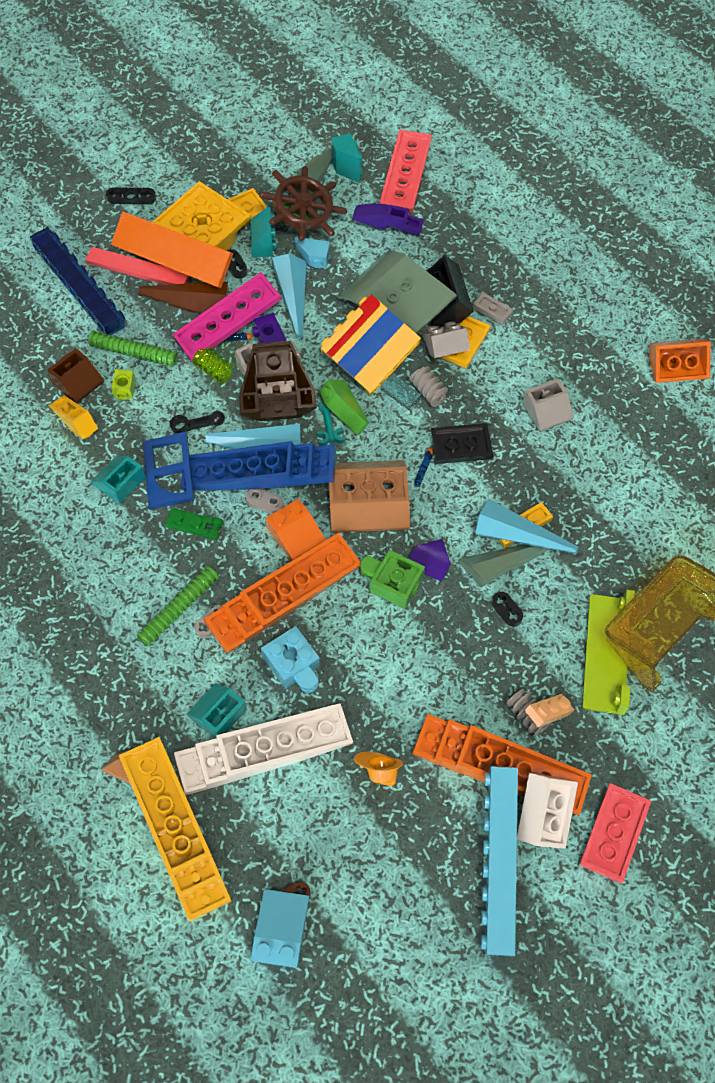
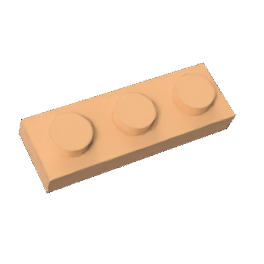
M559 694L531 704L525 711L534 723L541 727L569 716L574 711V708L566 697Z

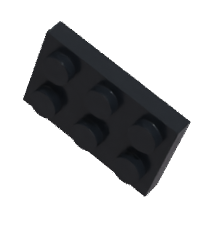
M487 423L431 428L436 464L493 459Z

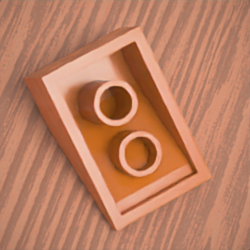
M299 498L265 518L267 530L291 561L326 540L310 512Z

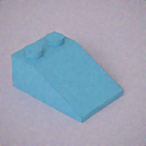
M264 889L250 961L299 968L309 896Z

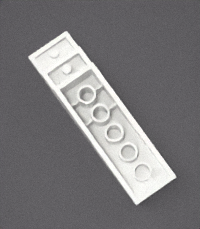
M339 703L216 735V739L197 743L193 748L174 752V757L184 794L189 795L353 744V740L341 704Z

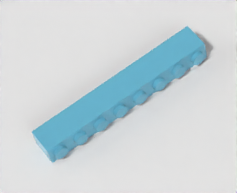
M491 766L489 773L485 772V786H488V795L484 796V808L488 809V818L484 817V831H487V840L483 841V854H487V864L483 863L482 876L486 878V887H482V901H486V911H482L481 924L485 925V935H481V949H485V955L515 956L518 768Z

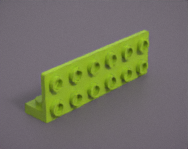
M626 590L624 596L620 598L591 594L589 597L582 709L625 715L629 708L630 686L626 685L630 616L634 610L635 591Z

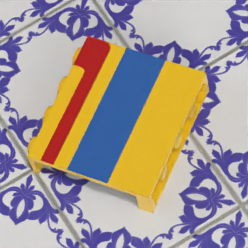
M372 294L368 298L364 297L359 302L357 310H352L347 315V320L344 324L340 323L334 329L332 337H327L321 344V353H326L360 383L365 388V392L370 396L421 341V338Z

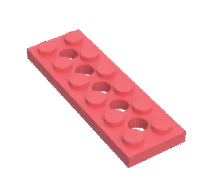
M399 129L379 204L410 209L409 213L413 214L432 135ZM401 194V195H403V196H402V197H397V196H395V195Z

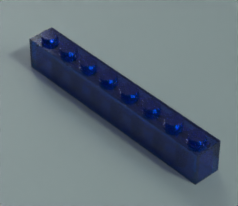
M46 227L29 236L36 252L103 333L113 335L125 328V316L122 311H117L112 299L106 297L101 287L98 288L95 279L92 276H88L83 265L78 264L76 256L69 253L68 247L65 243L60 242L56 232H52Z

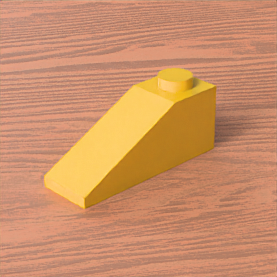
M65 395L49 405L56 415L81 439L90 437L98 429L89 411Z

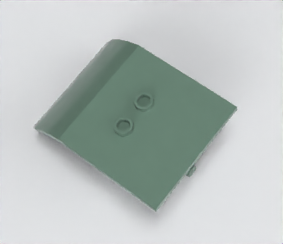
M388 251L336 296L339 299H346L358 305L364 297L368 298L372 294L417 334L420 331H426V325L457 297V294L405 254Z

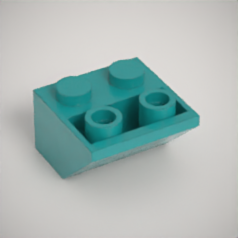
M351 134L331 137L332 164L336 174L355 182H360V175H362L360 163L363 162L361 152H358L357 141L353 140Z
M266 207L250 220L252 258L273 257V250H276V239L273 240V238H276L275 226L269 223L270 219L274 217V214H271L270 207Z
M116 456L90 482L120 504L146 477L143 466L129 456Z
M215 683L187 713V716L216 739V735L227 733L247 711L245 701L231 689Z

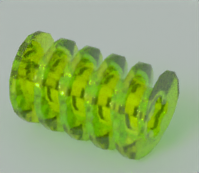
M210 347L198 350L193 357V364L216 381L224 384L229 380L234 364L228 363V360L223 359L221 355L217 356V352L212 351Z

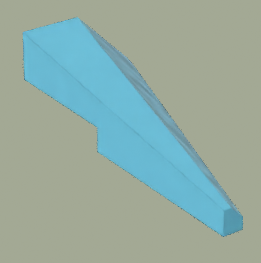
M291 254L272 257L273 269L296 338H302L306 261Z
M300 424L206 434V443H214L224 448L229 447L233 449L292 441L294 445L301 444Z
M488 499L479 514L476 534L479 536L578 554V546Z

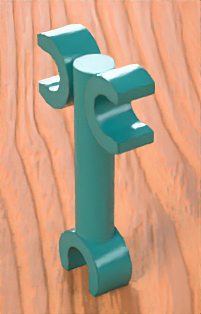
M319 402L318 408L323 413L326 432H317L318 437L325 438L324 440H319V446L327 445L328 442L344 443L345 437H338V435L344 434V429L338 428L334 431L331 410L328 407H323L322 403Z

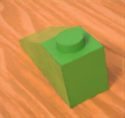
M328 379L319 391L320 396L326 406L356 435H360L369 424L368 419L345 380Z

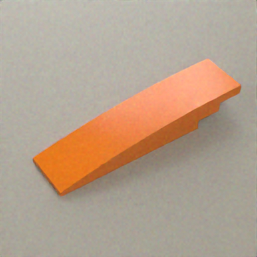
M123 211L111 242L113 246L219 288L222 287L233 257L231 252Z
M337 533L241 591L237 597L223 604L221 609L204 618V623L225 653L228 654L361 566V562L340 533Z
M430 714L426 715L412 752L415 756L485 782V772L489 773L491 766L518 768V795L525 797L529 773L578 782L572 814L578 816L581 813L592 774L470 725V727H467L450 719L445 721Z

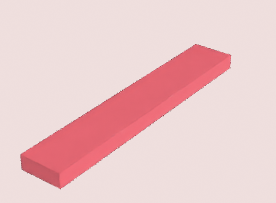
M95 247L91 248L85 259L86 264L164 285L187 284L190 278L189 275L166 266Z

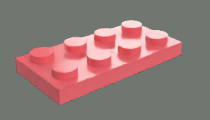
M610 783L579 865L622 884L651 800Z

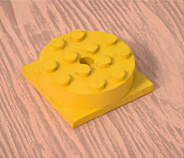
M199 181L153 220L152 223L227 251L235 243L238 230L251 219V214Z

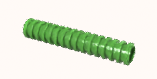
M95 330L90 333L88 343L91 347H100V349L110 350L111 352L116 351L118 354H126L127 356L132 355V357H137L138 359H148V361H153L154 363H164V365H170V367H174L178 359L177 351L172 352L170 349L166 350V348L161 349L160 347L150 346L149 344L145 345L138 341H129L126 338H118L106 333L102 334Z
M206 566L204 568L205 571L202 570L200 575L195 577L196 579H192L191 584L188 583L186 585L187 588H183L182 592L178 593V597L175 596L173 598L174 601H170L169 605H165L164 610L161 609L159 611L160 614H156L155 619L152 618L150 620L151 623H147L146 628L143 627L141 632L137 633L138 639L146 646H150L151 642H155L156 637L159 638L161 636L160 633H164L165 628L168 629L170 627L169 624H173L174 619L177 620L179 618L178 615L183 614V610L186 611L188 606L192 605V602L197 601L196 598L201 597V593L204 594L206 592L205 589H209L210 585L214 584V580L217 581L219 579L214 569Z

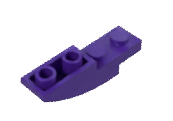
M374 203L356 205L352 220L382 230L389 226L416 236H420L424 222L423 219L408 215L410 209Z

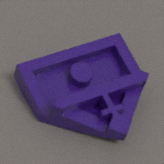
M443 539L415 546L409 557L410 560L425 566L424 574L440 582L444 580L451 566Z

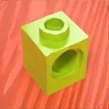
M115 369L111 386L114 398L120 400L133 399L136 384L133 370Z

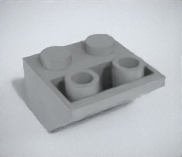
M447 322L443 327L439 328L438 326L427 327L426 331H422L430 356L434 358L470 350L467 328L460 324H455V322Z
M559 378L525 391L523 405L539 432L573 420L574 417L568 392Z

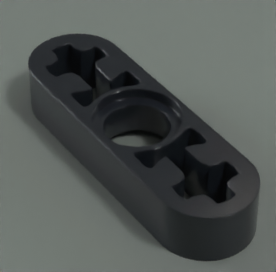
M112 187L106 191L107 201L111 204L150 205L156 201V194L152 188ZM130 194L136 195L134 198H127Z

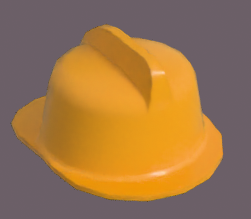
M360 752L354 756L355 763L367 769L372 782L388 786L395 785L398 768L403 766V761L377 752Z

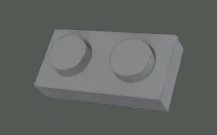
M482 293L473 304V309L501 325L513 313L512 308L485 293Z

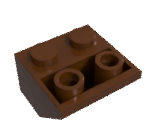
M77 348L73 349L47 370L52 384L75 403L80 402L104 382V379L90 360Z

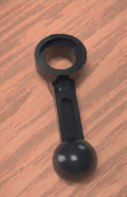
M214 411L211 415L188 420L184 415H176L170 420V427L174 433H181L210 425L220 426L225 421V415L221 411ZM185 423L182 428H176L177 424Z

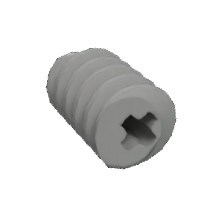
M426 366L413 372L409 380L413 382V385L417 387L419 392H422V395L426 397L431 406L436 407L445 400L448 388L443 387V382H439V378L435 377V373L430 372V367Z
M522 689L507 701V705L509 707L513 706L512 712L514 714L518 713L517 718L519 720H524L522 723L524 727L529 726L528 732L530 734L535 733L533 736H537L548 728L551 723L541 727L534 723L525 709L529 705L536 703L537 699L529 700L532 693H524L525 689Z

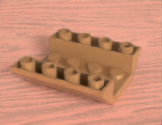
M404 460L335 463L334 482H329L331 533L410 529L408 478ZM390 483L393 485V488L385 489L383 485ZM346 485H352L354 489L352 491H346L344 487Z

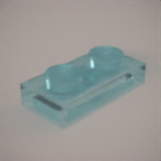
M394 374L381 384V390L407 410L421 399L420 393Z

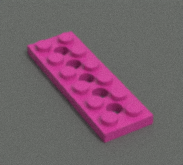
M260 272L172 335L191 361L194 362L282 300V298L263 273ZM256 293H261L259 298H253ZM246 304L243 309H238L239 305ZM231 314V317L229 319H223L225 315ZM211 325H216L215 329L208 330ZM201 335L199 340L193 341L195 336Z

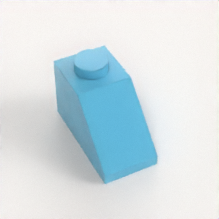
M295 237V250L309 266L317 269L327 268L330 255V241L309 238L300 241L298 237Z

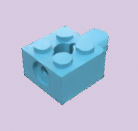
M296 626L261 648L263 659L285 689L295 682L305 693H311L317 689L319 681L314 670L320 667V659Z

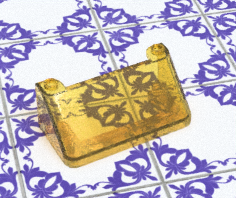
M675 556L606 626L605 637L641 685L652 693L661 683V675L655 670V667L702 616L715 621V573L686 556Z

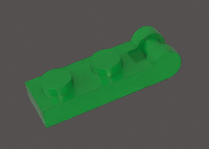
M171 508L165 526L170 529L217 540L219 528H222L224 521L217 517L210 518ZM207 525L212 526L211 529L207 530Z

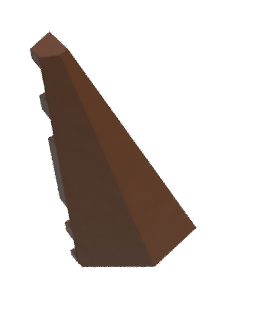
M228 281L223 282L221 288L209 283L139 286L140 296L152 297L154 301L162 300L168 302L170 306L192 313L195 311L205 312L225 298L229 292Z

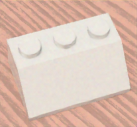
M529 773L517 840L535 846L566 849L578 782Z

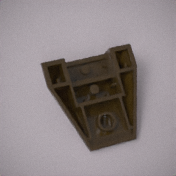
M291 341L253 344L239 394L240 413L242 416L258 421L299 418L317 408L315 389Z

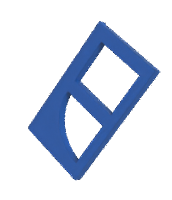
M186 431L144 441L143 451L149 509L195 500ZM181 442L183 462L155 468L154 449ZM180 472L185 473L186 492H170L161 488L157 483L156 478Z

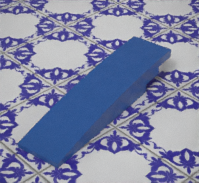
M292 441L190 455L194 491L277 488L328 483L335 480L336 447L334 444L315 447L313 443L294 445ZM182 472L181 490H186L184 472Z

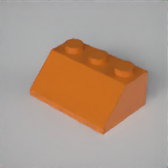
M702 338L649 343V360L655 382L710 378L711 342Z

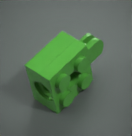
M389 550L382 562L371 556L363 558L360 570L362 575L371 579V593L406 610L424 578L425 566Z

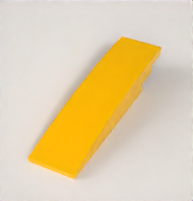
M160 737L120 754L119 757L189 922L232 902Z

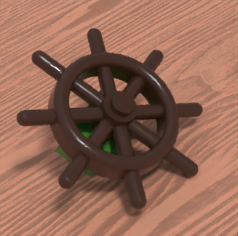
M306 166L301 168V176H292L286 179L279 171L274 170L272 175L280 183L275 194L264 191L259 192L260 198L273 201L277 215L271 218L269 223L275 225L280 222V224L299 230L298 239L300 241L305 240L306 231L320 228L329 236H334V230L327 224L331 213L343 215L347 213L346 208L333 205L329 191L336 187V183L330 182L323 186L317 180L308 177V167ZM295 188H300V193H298L295 190ZM307 190H310V191H312L313 193H312V194H309V193H307ZM288 191L292 197L284 196L283 193ZM320 198L322 203L314 202V200ZM318 210H322L324 213L320 216Z

